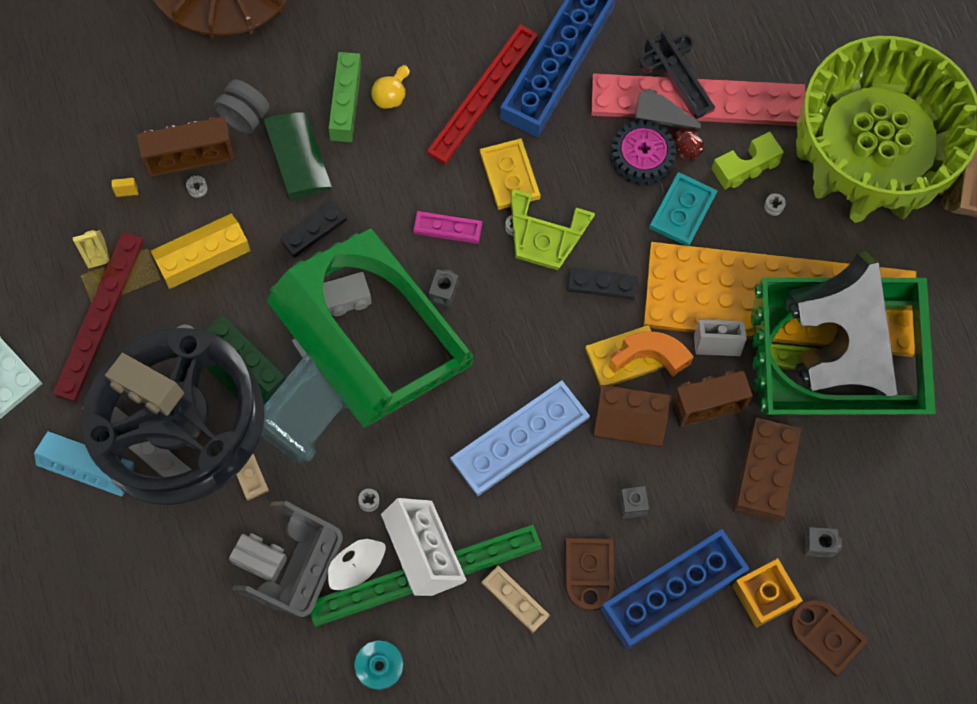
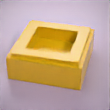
M134 178L112 180V188L116 197L138 195V186Z

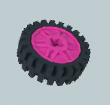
M638 120L637 124H635V121L630 122L629 126L624 125L622 130H619L614 137L611 147L612 166L616 169V173L619 176L622 174L623 180L627 181V179H630L631 184L639 182V186H644V183H647L649 186L654 181L658 183L672 169L676 156L675 141H672L673 137L671 133L667 134L665 127L660 129V124L658 123L653 126L652 121L647 120L646 124H644L643 120Z

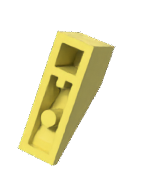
M100 230L87 231L84 235L73 237V241L88 268L109 263L110 258L105 239Z

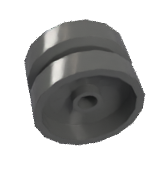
M232 79L223 90L224 94H220L212 105L213 109L219 117L225 116L226 123L232 128L246 134H252L259 124L258 119H262L269 110V103L251 85L237 79Z

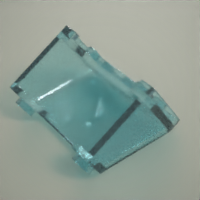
M308 353L265 404L264 424L261 433L263 438L301 465L305 461L308 462L316 453L314 449L315 441L341 408H347Z

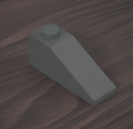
M644 89V92L640 91L638 94L634 120H643L644 122L649 120L655 124L696 131L701 128V123L663 95L657 94L656 90Z

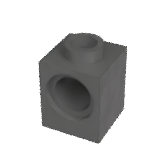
M437 269L429 291V300L439 305L451 307L458 286V275H455L450 270L444 269L441 271ZM441 284H448L450 286L448 289L439 288Z
M645 486L622 489L619 499L623 519L646 516L649 506Z
M810 527L805 532V556L833 558L838 551H841L842 538L838 537V529ZM819 538L826 539L828 541L829 547L825 548L821 546L819 543Z

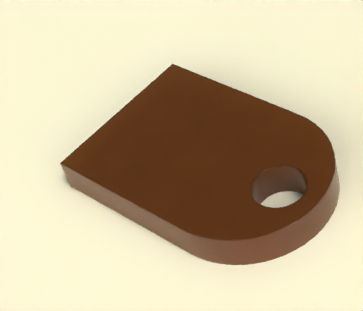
M566 538L567 596L576 607L582 610L595 611L601 609L602 605L611 599L614 591V540ZM587 592H592L596 595L597 601L594 604H587L583 599V595Z
M807 601L801 604L792 615L791 630L795 639L835 677L868 642L833 607L823 601ZM801 611H809L813 617L812 622H804L800 617Z

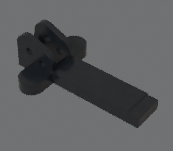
M663 30L660 35L654 38H647L644 46L645 54L642 55L639 66L645 72L663 69L697 120L714 111L716 107L683 58V55L691 51L694 41L691 36L686 34L671 39L666 30ZM658 42L661 51L665 54L667 59L663 57L655 43Z

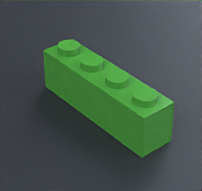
M338 52L329 123L331 141L352 142L361 74V59L358 53Z

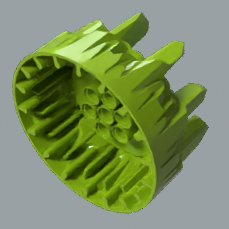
M897 36L862 38L836 49L826 57L817 67L809 82L797 121V156L799 159L810 161L813 164L815 198L821 199L832 191L842 192L846 196V200L852 202L850 218L857 223L863 221L870 212L881 206L891 209L893 214L901 219H905L913 209H919L929 204L938 193L941 194L944 190L948 189L969 164L977 150V94L962 70L950 58L924 43Z

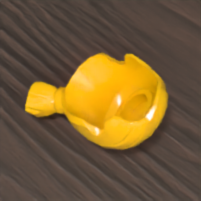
M406 65L399 67L394 77H381L375 81L371 89V96L378 107L386 109L401 105L403 98H405V89L402 81L409 75V69Z

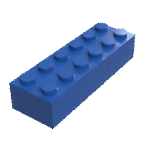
M723 529L604 603L600 610L625 649L629 650L744 576L749 571V567Z

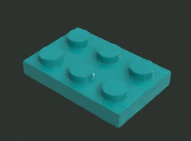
M678 172L649 229L685 246H690L718 190Z

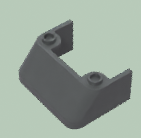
M287 501L271 502L270 507L289 516L286 532L298 544L279 585L274 582H264L257 590L249 586L234 585L232 590L262 605L294 616L304 617L313 610L328 575L330 563L336 557L343 536L340 529Z

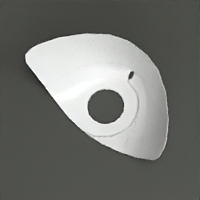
M362 539L340 552L331 561L328 568L330 588L333 590H343L359 585L367 580L380 565L386 549L385 544L371 539ZM351 550L355 552L351 560L347 562L342 561L343 556Z

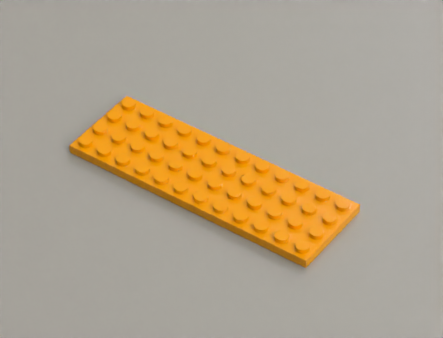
M651 242L644 326L649 325L650 328L695 333L699 319L744 321L746 338L752 339V335L755 334V326L751 325V313L754 312L755 285L760 283L762 277H835L847 268L849 264ZM880 267L881 278H916V271ZM886 310L892 355L913 357L915 345L912 311ZM791 319L780 328L773 342L825 347L835 338L837 323L826 322L818 326H803L797 319Z

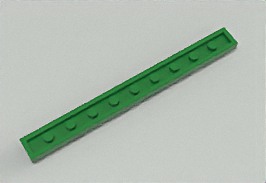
M534 525L466 547L454 553L465 576L540 550L542 546ZM402 569L318 598L310 614L314 626L317 627L410 595L413 591L405 571Z

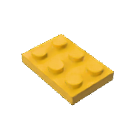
M522 139L480 149V156L498 210L511 207V192L513 189L531 194L530 201L540 199V192Z
M649 325L585 347L600 387L602 385L613 386L665 368L659 361L648 357L635 359L616 373H613L609 368L611 355L617 350L622 349L623 340L636 333L651 332Z

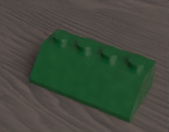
M223 315L205 330L222 338L238 352L260 386L264 407L288 386L286 377ZM219 364L206 368L238 400L237 388L228 372Z

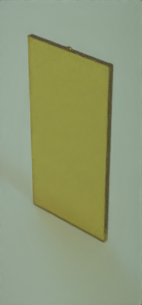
M148 249L139 253L122 295L161 280L155 266L156 264L153 262ZM107 265L81 275L91 303Z

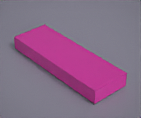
M417 211L413 232L417 235L479 244L482 221Z

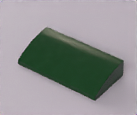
M288 113L264 118L265 128L289 200L292 201L332 189L307 114Z

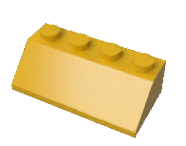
M229 214L153 249L151 253L169 289L250 252V247L239 223L232 214Z

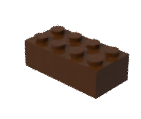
M225 116L211 117L208 120L199 122L191 121L179 126L171 125L165 127V129L155 131L146 130L143 133L137 134L141 159L149 177L235 160Z
M755 418L750 429L733 512L780 523L785 516L801 428Z

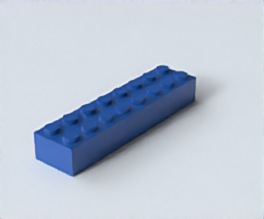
M565 0L503 102L500 120L537 138L540 136L613 11L616 0Z

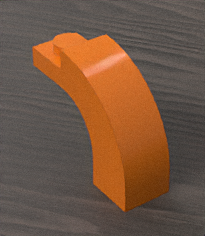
M652 331L640 332L623 340L622 349L617 350L611 355L609 368L613 373H616L633 360L648 357L663 364L673 377L691 365L694 357L680 341L669 335Z

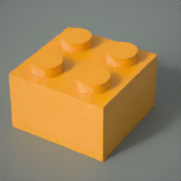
M779 559L743 576L732 585L756 628L797 607L803 601Z

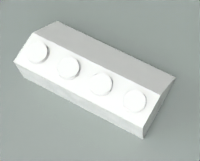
M397 498L381 514L414 595L433 596L466 581L432 501Z

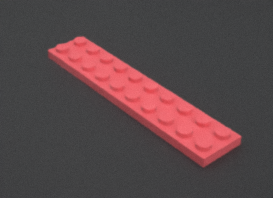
M593 74L591 116L634 118L638 94L640 91L644 92V89H652L695 119L668 77ZM698 79L716 108L714 111L697 119V121L797 126L805 96V84Z

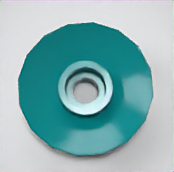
M378 640L370 642L360 649L356 656L354 667L356 675L362 684L370 689L382 690L391 687L398 681L403 670V660L401 653L394 645ZM378 662L384 664V668L380 671L375 669V664Z

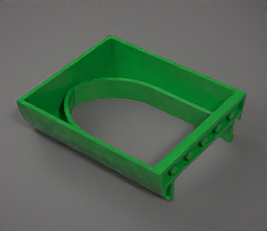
M369 229L361 234H353L347 241L335 243L329 250L317 252L312 258L297 262L282 276L278 283L270 288L271 293L267 300L268 304L363 428L472 366L474 356L373 229ZM343 267L360 268L383 277L399 289L454 359L391 394L329 312L323 292L324 277Z
M762 277L760 283L755 285L754 312L751 313V325L755 326V334L752 335V347L756 350V357H753V370H756L757 379H754V392L757 393L758 406L762 413L765 415L936 414L927 278H881L885 310L912 311L918 395H895L890 397L887 395H826L810 391L788 378L772 357L770 347L775 335L785 323L793 319L792 313H788L785 299L789 298L788 291L816 285L833 277Z

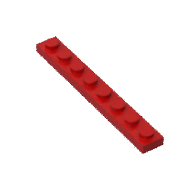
M521 24L427 150L428 156L446 166L537 41V33Z

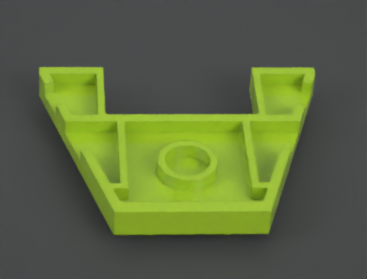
M513 189L511 192L515 258L559 270L592 221L595 213L576 208L570 228L527 216L532 195Z

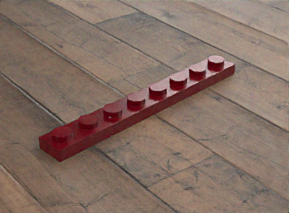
M125 232L121 233L55 386L54 396L77 402L144 244L143 238Z

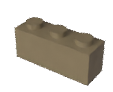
M124 353L118 357L105 374L111 382L110 387L120 394L123 391L128 393L127 396L138 404L142 401L146 404L145 407L155 414L161 412L168 416L184 394L176 382Z

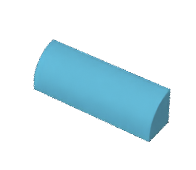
M48 431L34 452L36 466L121 497L125 493L98 468L90 457L85 444ZM122 458L121 462L133 471L134 462Z

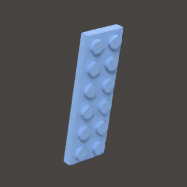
M560 381L450 457V460L478 497L588 420L590 415L565 383Z

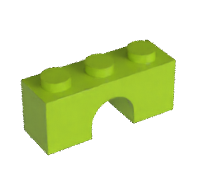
M771 132L751 141L748 149L752 156L751 160L740 159L733 150L714 160L711 169L724 189L731 186L735 188L741 185L745 179L749 177L755 178L767 168L773 169L780 164L784 152Z

